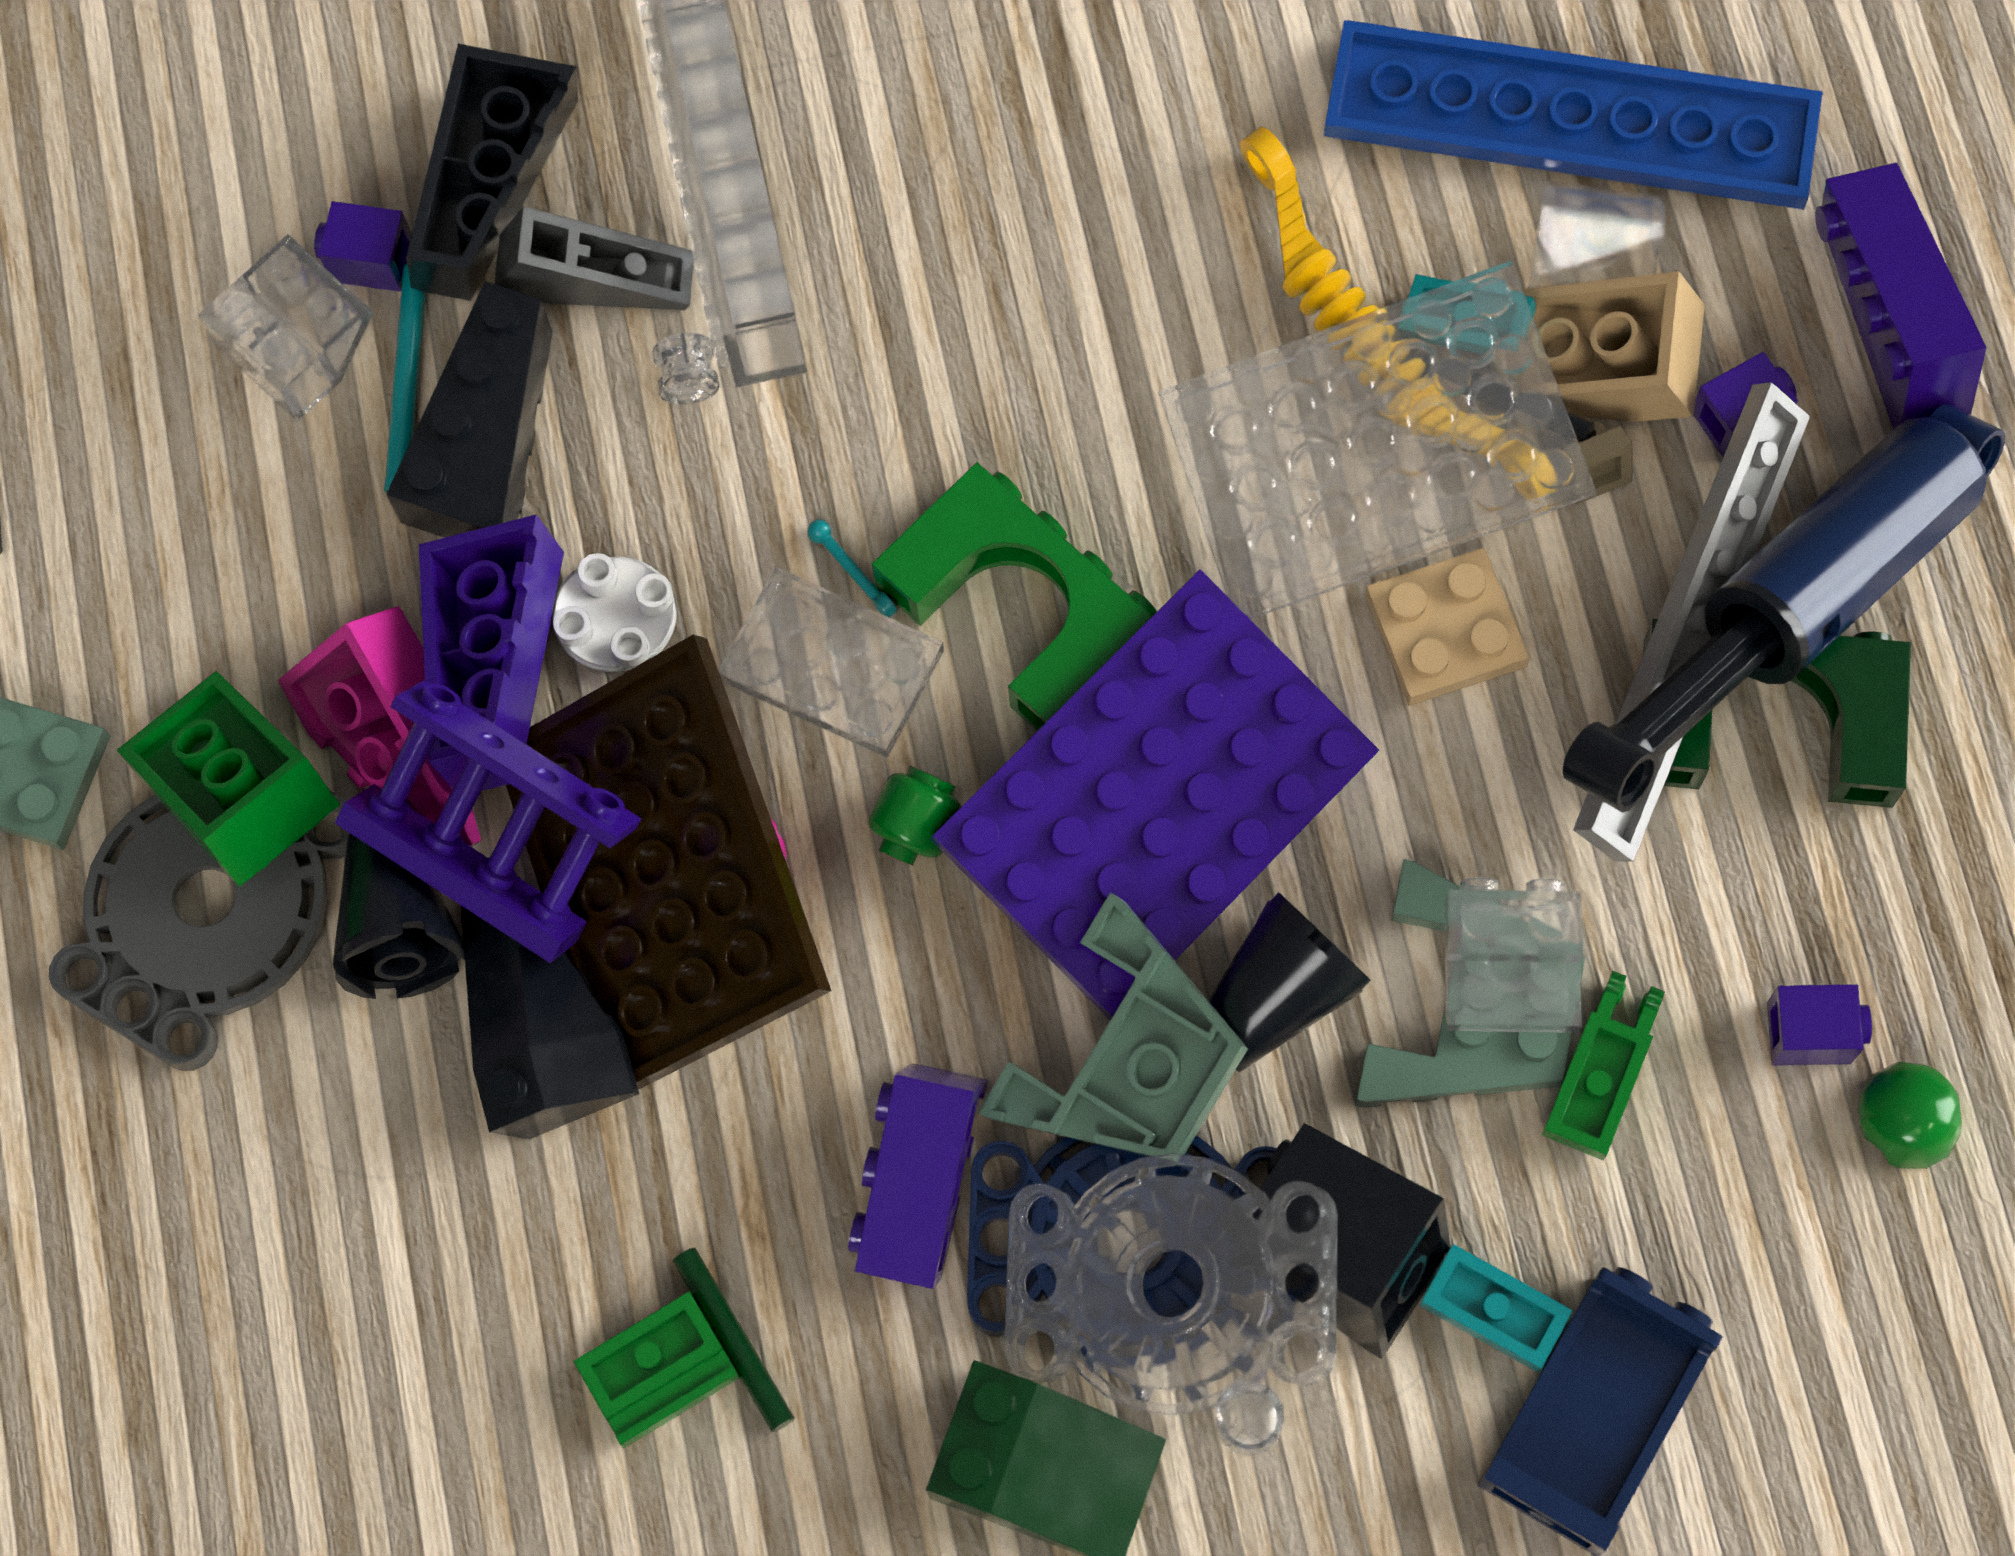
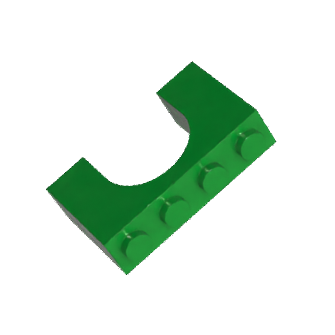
M976 462L872 563L875 584L880 591L885 593L890 600L921 626L966 581L984 570L998 566H1019L1034 570L1052 581L1060 590L1068 605L1069 611L1066 622L1052 643L1008 685L1010 707L1038 731L1157 611L1140 593L1132 590L1127 594L1111 580L1113 577L1111 570L1096 554L1088 550L1081 554L1065 540L1067 533L1054 517L1045 511H1040L1036 514L1021 501L1022 494L1006 475L999 471L991 475Z

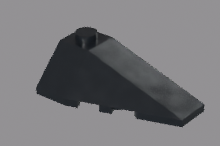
M461 906L473 1072L489 1132L530 1140L640 1094L623 1032L612 1015L604 1013L588 989L591 986L590 982L581 969L573 966L565 952L549 963Z

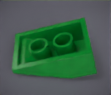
M217 671L212 673L116 750L205 852L239 887L256 873L263 870L273 859L305 833L316 827L322 819L340 806L308 759Z

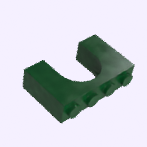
M1652 619L1644 639L1643 655L1658 619ZM1875 631L1861 632L1853 637L1839 636L1801 673L1790 680L1814 697L1824 711L1829 724L1831 743L1828 802L1893 808L1905 791L1911 642L1894 641L1890 635ZM1712 710L1683 736L1664 786L1700 789L1710 766Z

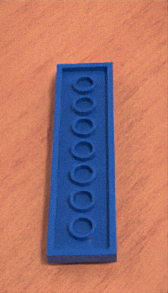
M1344 20L1324 136L1804 210L1809 198L1823 91Z

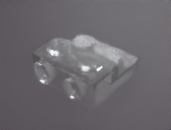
M1492 878L1465 879L1460 882V890H1448L1444 903L1446 1031L1579 1033L1582 1027L1580 961L1583 957L1581 892L1566 891V883L1564 881L1550 878L1528 881L1526 883V891L1500 890L1499 881Z

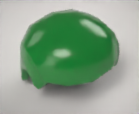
M1908 1062L1893 1063L1872 1074L1859 1095L1857 1111L1860 1116L1859 1124L1865 1140L1875 1145L1885 1155L1888 1163L1897 1168L1927 1169L1950 1155L1961 1135L1962 1118L1958 1093L1947 1078L1928 1065Z

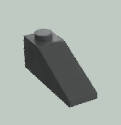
M523 206L499 235L494 284L541 299L542 302L550 304L686 310L690 306L695 251Z

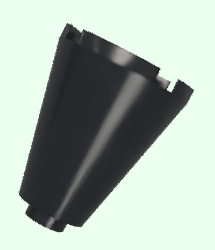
M349 833L333 957L336 981L345 991L362 998L376 999L375 989L396 988L398 999L413 997L435 990L452 980L459 972L458 960L460 958L465 959V950L462 938L440 891Z
M1278 892L1265 904L1208 1001L1248 1048L1236 1068V1071L1240 1073L1362 993V989L1371 980Z

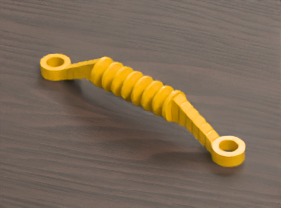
M1259 127L1241 139V152L1248 166L1265 187L1275 191L1284 271V282L1282 285L1284 292L1289 298H1296L1305 294L1299 304V309L1303 315L1310 316L1321 311L1313 325L1318 333L1324 334L1337 328L1328 342L1333 351H1341L1352 346L1343 360L1348 369H1356L1368 363L1358 378L1363 387L1369 388L1383 381L1373 397L1378 406H1384L1398 399L1388 415L1395 426H1401L1412 431L1416 430L1417 433L1428 437L1433 436L1436 440L1447 444L1450 443L1452 446L1464 450L1467 449L1468 452L1480 456L1484 455L1487 459L1501 462L1511 483L1532 505L1538 506L1559 490L1556 474L1542 453L1534 445L1520 437L1508 434L1504 430L1490 426L1489 423L1459 412L1442 391L1443 386L1437 378H1429L1417 384L1426 370L1424 362L1416 359L1402 366L1411 351L1409 344L1406 341H1400L1387 348L1396 333L1394 326L1391 323H1385L1372 329L1381 315L1376 305H1369L1358 310L1366 297L1361 287H1354L1344 292L1351 280L1346 269H1339L1330 273L1335 266L1336 258L1329 249H1324L1306 228L1302 199L1299 195V184L1296 180V170L1283 145L1265 127Z

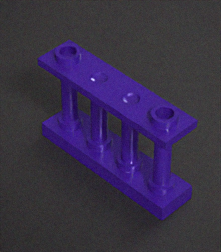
M423 680L395 696L391 704V708L413 721L414 724L383 788H379L374 784L344 802L335 824L551 963L578 941L587 924V921L571 912L568 902L597 846L601 842L609 848L613 847L637 828L641 818L627 810L623 801L615 794L601 788L591 787L462 704L460 697L451 689ZM436 737L466 755L468 759L437 822L434 823L410 808L406 799ZM492 772L523 793L490 858L463 842L460 833ZM546 807L576 826L577 829L544 892H540L517 877L514 867Z

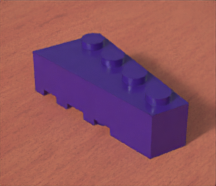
M537 514L419 544L425 680L429 683L440 684L451 689L460 697L462 704L524 744H527L564 551ZM436 737L428 754L429 763L453 789L468 757ZM491 772L482 791L508 785L509 783Z

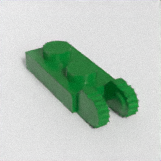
M1612 971L1596 1012L1591 1011L1542 1132L1544 1137L1604 1161L1608 1154L1654 1037L1649 1033L1665 993L1663 990L1653 986L1650 987L1640 1002L1637 1010L1639 1016L1634 1028L1610 1019L1615 1006L1620 1003L1626 988L1624 983L1626 976Z

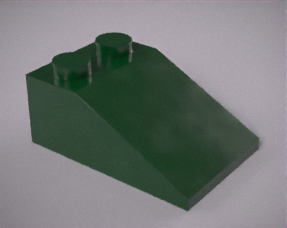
M973 1360L926 1487V1492L931 1500L1082 1556H1126L1166 1439L1041 1384Z

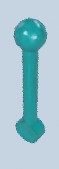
M820 519L812 521L807 529L809 539L824 545L872 600L876 609L885 619H889L897 613V609L889 597L879 591L831 536L830 525Z

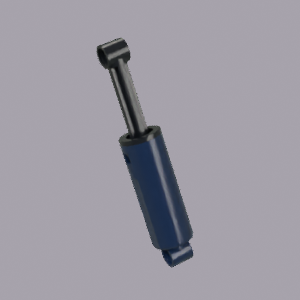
M1950 404L1941 405L1929 418L1907 419L1893 429L1709 596L1704 612L1706 627L1711 639L1619 723H1614L1607 727L1600 722H1594L1580 732L1564 759L1563 778L1621 813L1634 808L1652 785L1658 768V759L1744 679L1749 677L1765 684H1785L1795 678L1979 506L1985 491L1986 478L1991 474L2003 451L2005 444V433L2003 430Z

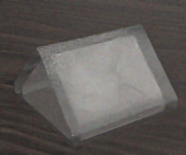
M1543 180L1528 288L1656 274L1666 224L1664 196Z

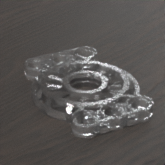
M1171 1153L1140 1158L1112 1170L1089 1188L1076 1205L1071 1197L1061 1189L1041 1183L1027 1185L1012 1200L1008 1224L1004 1350L1006 1362L1012 1372L1019 1377L1042 1383L1055 1381L1065 1374L1072 1363L1079 1374L1104 1396L1134 1410L1175 1416L1205 1412L1236 1399L1260 1380L1269 1367L1283 1381L1302 1386L1319 1383L1328 1376L1334 1367L1336 1357L1337 1210L1335 1202L1329 1193L1320 1187L1303 1181L1290 1182L1279 1188L1270 1200L1260 1188L1238 1171L1205 1157ZM1171 1166L1193 1167L1187 1177L1170 1175L1156 1177L1155 1173L1157 1168ZM1212 1172L1230 1179L1247 1194L1234 1199L1227 1192L1210 1186ZM1135 1176V1182L1123 1186L1105 1199L1103 1198L1106 1193L1120 1182ZM1311 1195L1319 1204V1221L1308 1232L1295 1233L1287 1224V1207L1297 1196ZM1049 1196L1058 1207V1219L1050 1231L1037 1234L1028 1223L1029 1208L1040 1197ZM1260 1207L1262 1214L1256 1221L1252 1214ZM1091 1211V1213L1088 1215V1217H1087V1218L1085 1219V1221H1084V1218L1086 1217V1215L1088 1214V1212ZM1176 1250L1185 1252L1195 1259L1202 1272L1203 1288L1201 1297L1191 1310L1184 1315L1169 1318L1161 1316L1151 1309L1144 1297L1142 1284L1145 1271L1152 1260L1162 1253ZM1046 1263L1052 1267L1056 1274V1287L1048 1299L1035 1302L1026 1291L1027 1275L1035 1266ZM1306 1263L1314 1267L1318 1274V1291L1307 1302L1295 1303L1286 1293V1276L1296 1265ZM1044 1331L1051 1337L1054 1343V1356L1048 1366L1042 1370L1034 1371L1024 1359V1346L1030 1336ZM1306 1333L1316 1342L1318 1357L1310 1370L1305 1373L1296 1374L1285 1363L1284 1350L1289 1339L1297 1334ZM1082 1346L1087 1350L1085 1357L1080 1351ZM1257 1346L1262 1354L1255 1362L1250 1354ZM1104 1367L1112 1375L1130 1382L1131 1395L1112 1386L1098 1374L1100 1370ZM1235 1368L1244 1373L1227 1388L1207 1396L1205 1385L1224 1378ZM1160 1389L1166 1391L1184 1390L1190 1402L1161 1404L1149 1401L1152 1390Z

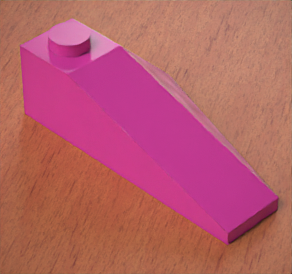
M400 606L346 623L277 680L308 735L321 749L332 746L350 766L346 775L359 789L366 786L370 787L374 784L379 788H383L414 724L413 721L391 708V704L395 696L425 680L423 646ZM428 756L406 800L410 808L436 823L452 788L429 763ZM473 809L460 833L463 842L471 847L481 841Z

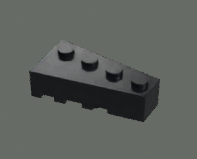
M464 44L457 45L406 257L411 288L436 295L468 301L472 300L498 252L500 233L520 211L578 103L577 66Z
M484 281L387 491L386 496L402 524L445 538L516 520L519 513H522L526 491L524 487L528 457L529 455L532 456L535 439L533 428L537 404L541 403L553 333L541 299Z

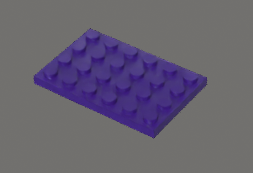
M1200 569L929 839L1111 1021L1135 981V976L1080 943L1110 892L1130 906L1170 956L1176 960L1378 753L1379 749Z

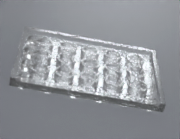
M1512 260L1158 391L1225 593L1250 620L1597 495Z

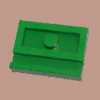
M690 1291L573 1361L623 1448H626L740 1378Z

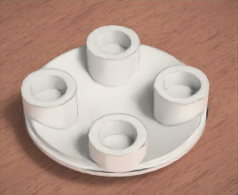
M600 553L591 554L583 558L578 565V569L563 582L555 596L552 612L553 629L564 651L578 663L588 668L605 672L630 670L658 655L669 642L677 620L675 597L671 583L665 576L639 560L626 557H608Z

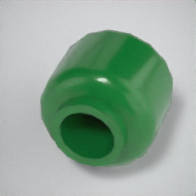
M913 766L909 767L907 774H891L887 778L868 820L869 828L872 832L883 838L878 850L910 865H914L918 855L927 858L940 856L943 852L929 838L961 808V803L952 796L956 786Z

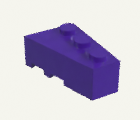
M912 1063L895 1074L893 1083L883 1082L875 1113V1121L885 1123L880 1149L875 1147L869 1148L862 1175V1186L871 1188L867 1213H856L848 1243V1251L858 1253L854 1272L933 1289L941 1280L960 1202L958 1194L966 1158L970 1159L974 1137L971 1136L978 1098L984 1099L988 1085L987 1079Z

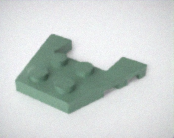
M1404 859L1391 921L1455 933L1458 936L1435 1057L1368 1044L1355 1106L1367 1108L1380 1106L1381 1103L1405 1100L1422 1102L1437 1100L1438 1097L1469 1093L1486 1095L1561 1086L1564 1080L1585 955L1424 866Z
M1110 892L1080 943L1135 976V981L1066 1095H1063L1016 1064L1008 1062L978 1113L986 1118L1180 1163L1248 1048L1130 906Z

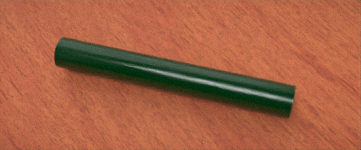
M694 1247L682 1252L673 1259V1263L771 1432L784 1428L795 1417L697 1249Z

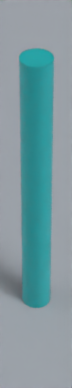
M407 264L403 266L384 485L385 492L388 491L412 440L415 425L425 292L411 288Z

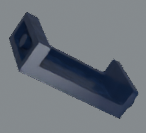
M1602 1267L1593 1279L1478 1484V1487L1594 1556H1600L1608 1549L1619 1528L1617 1525L1706 1362L1723 1338L1722 1335L1710 1329L1713 1321L1706 1314L1683 1302H1676L1675 1306L1672 1307L1650 1294L1653 1286L1647 1280L1622 1267H1617L1615 1272Z

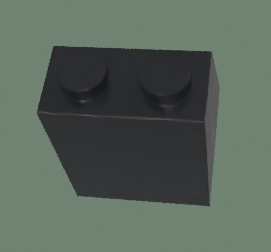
M1304 1123L1292 1141L1288 1139L1283 1140L1274 1151L1268 1164L1267 1173L1269 1176L1257 1194L1248 1193L1235 1210L1231 1227L1233 1228L1232 1233L1239 1257L1371 1354L1383 1359L1432 1283L1451 1248L1444 1198Z

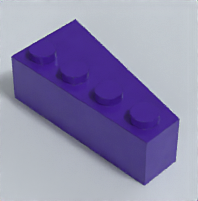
M1898 163L1826 179L1822 205L1817 206L1815 210L1817 231L1821 240L1828 242L1840 282L1845 290L1892 428L1895 429L1907 419L1929 418L1943 404H1950L1971 415L1987 347Z

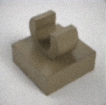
M1597 420L1592 421L1594 422V430L1591 438L1577 444L1560 436L1561 458L1564 461L1565 488L1576 505L1632 482V441L1621 425L1607 431L1601 422Z

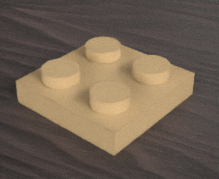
M1485 548L1366 586L1365 597L1408 706L1528 666L1530 658Z

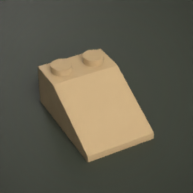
M1679 271L1505 291L1534 297L1537 308L1520 363L1497 359L1494 382L1577 416L1630 422L1694 417L1705 304Z

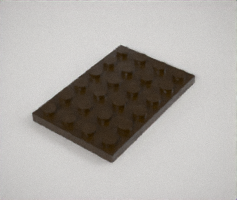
M694 634L530 727L527 746L591 787L601 788L615 794L623 801L627 810L641 818L637 828L613 847L609 848L601 842L597 846L568 902L571 912L587 921V924L578 941L565 951L573 966L581 969L590 982L591 986L588 989L604 1013L612 1015L623 1032L638 1089L677 1071L832 991L707 638ZM508 784L506 788L513 809H515L523 792ZM546 807L526 844L540 892H544L577 829L576 826Z

